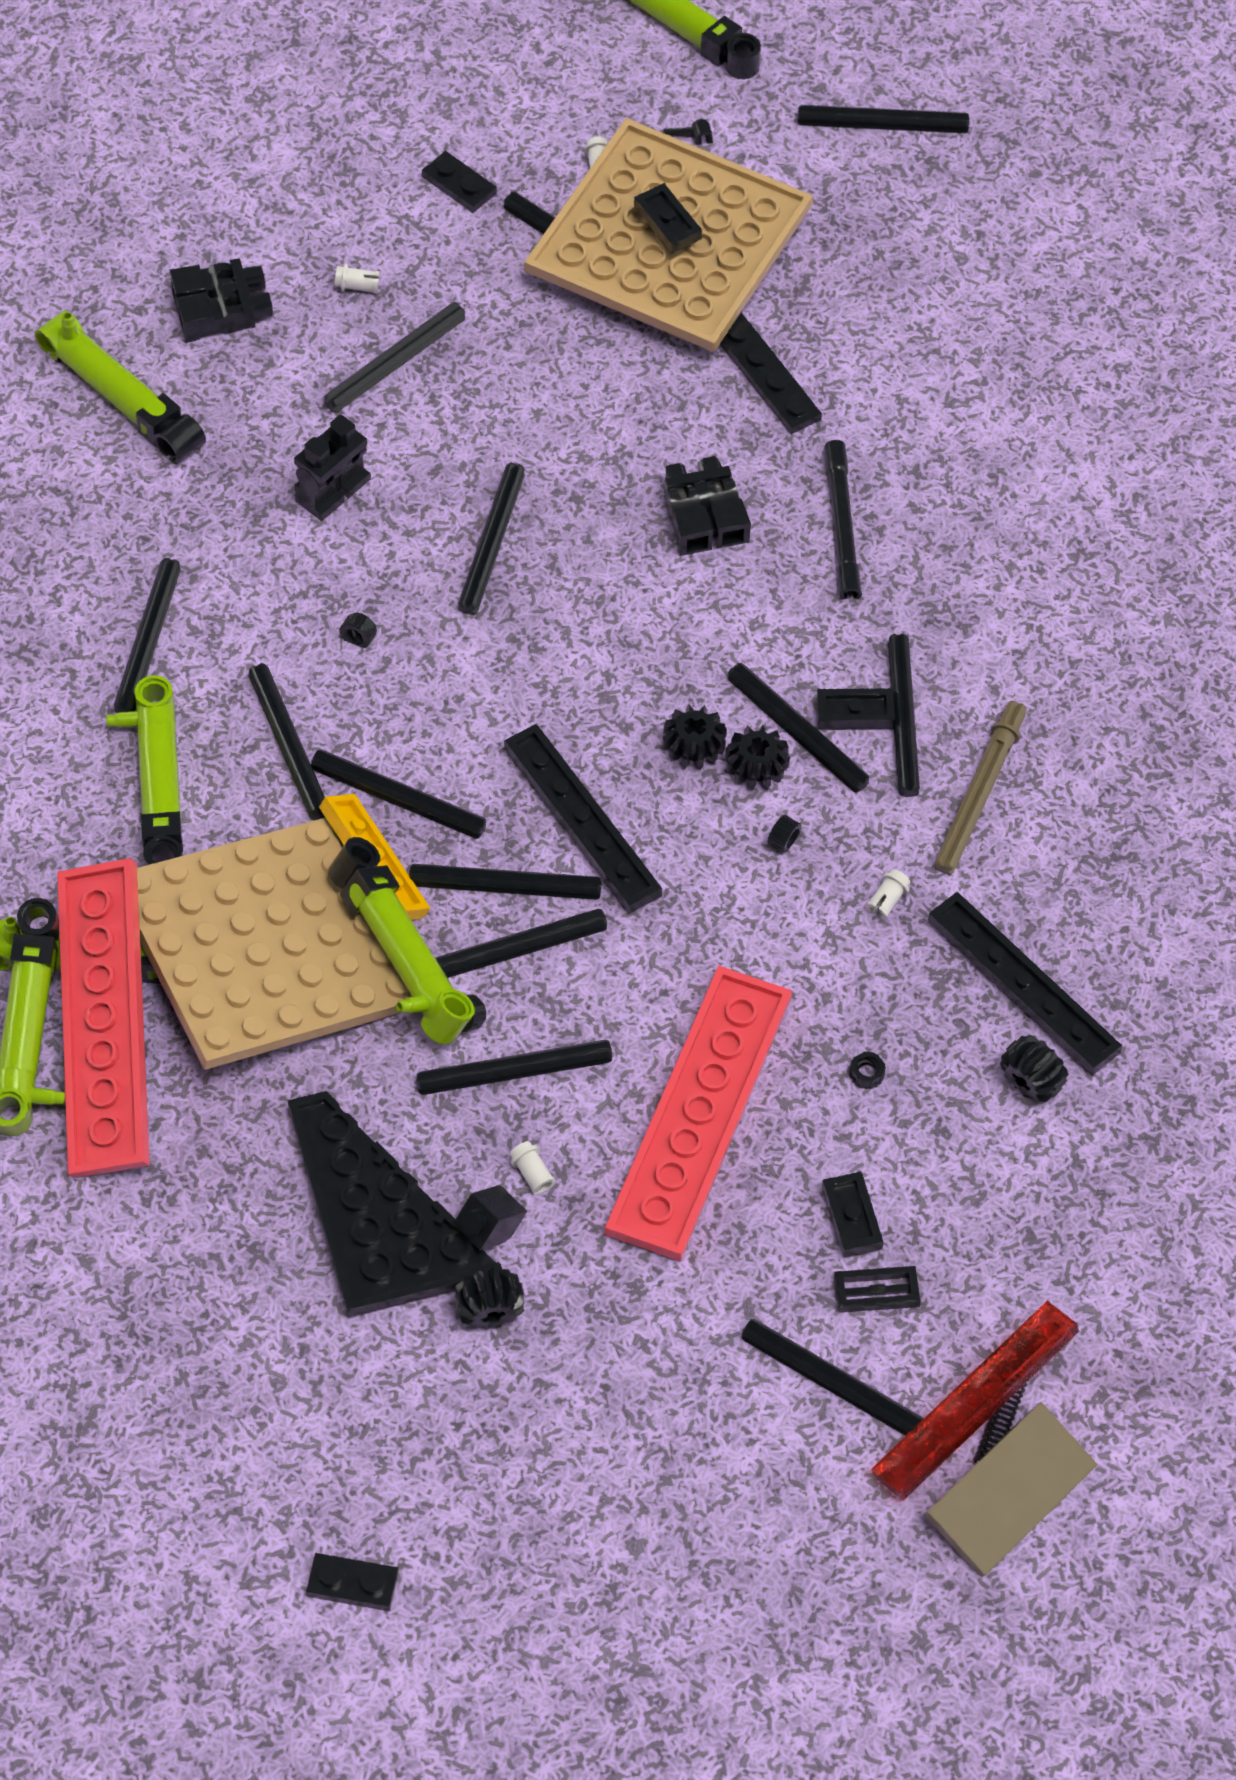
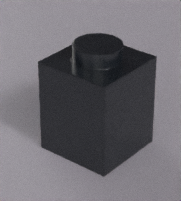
M497 1185L471 1193L453 1224L479 1250H483L509 1240L528 1211L503 1186Z

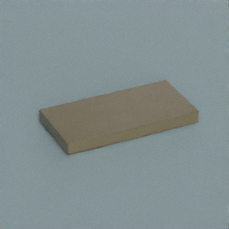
M1040 1402L942 1495L924 1515L970 1567L983 1577L1098 1464L1047 1407Z

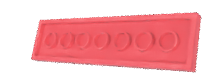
M127 858L58 871L68 1175L78 1178L150 1166L137 863L133 859Z
M718 965L605 1226L606 1236L681 1262L792 999V990Z

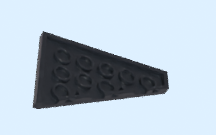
M327 1091L287 1100L289 1113L348 1317L455 1291V1286L463 1282L465 1276L475 1275L478 1273V1270L482 1272L489 1271L491 1268H495L496 1271L502 1270L501 1264L499 1262L496 1263L484 1250H479L453 1224L455 1218L438 1201L434 1202L418 1186V1181L410 1173L404 1172L400 1168L399 1162L380 1143L374 1142L358 1126V1122L349 1113H345L340 1108L339 1103Z

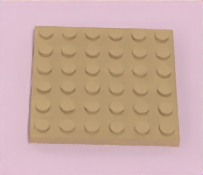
M625 118L525 260L524 271L715 352L813 205V195ZM663 183L667 185L702 229L701 240L672 254L634 207L635 196Z
M326 817L137 868L140 942L204 1070L399 1014L400 1012L396 1009L397 1002L412 997L362 914L352 915L340 895L343 889L335 885L329 877L328 868L343 847Z

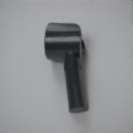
M705 119L694 121L691 127L663 129V133L671 137H694L696 145L703 144L701 136L704 135L707 144L713 143L710 123Z

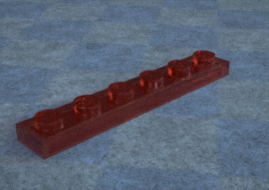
M1046 1301L871 1469L874 1477L904 1501L1079 1332L1077 1323L1049 1301Z

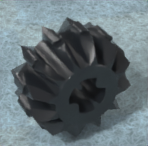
M688 704L685 713L674 710L672 719L666 720L663 733L665 735L663 736L662 743L664 750H669L671 762L682 757L684 769L690 764V761H696V765L700 770L704 766V759L715 764L718 754H723V751H725V738L727 736V728L724 723H720L718 712L707 714L708 710L705 705L697 711L690 704Z
M747 725L744 729V734L734 732L731 744H728L725 750L728 774H735L737 785L748 779L749 787L753 790L756 787V783L761 781L762 785L768 790L771 786V780L781 782V779L784 777V771H787V768H789L790 757L788 756L789 746L787 741L780 740L778 730L766 733L764 725L759 728V731H753Z
M1022 1035L1017 1041L1014 1040L1006 1048L1007 1051L1001 1056L1000 1066L1005 1072V1077L1014 1084V1088L1022 1092L1024 1097L1029 1096L1034 1102H1047L1051 1097L1054 1098L1067 1082L1066 1077L1069 1074L1067 1068L1063 1066V1059L1055 1054V1049H1050L1045 1041H1039L1035 1036Z
M491 1268L489 1271L484 1272L478 1270L477 1274L465 1276L463 1282L455 1286L457 1314L460 1316L461 1323L469 1325L470 1328L484 1327L487 1330L492 1326L501 1327L505 1322H513L516 1320V1316L524 1312L525 1294L523 1285L519 1281L518 1275L511 1273L509 1269L496 1271L495 1268Z

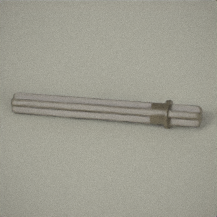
M1016 701L1008 702L999 722L992 725V736L935 859L934 866L936 870L945 874L954 873L1012 745L1018 743L1020 739L1019 729L1027 710L1024 704L1017 703Z

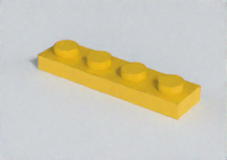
M356 794L325 797L319 808L343 845H345L348 839L353 837H360L372 843L380 854V862L377 866L387 865L399 883L400 887L395 894L411 920L424 918L430 910V906L410 879L403 865Z

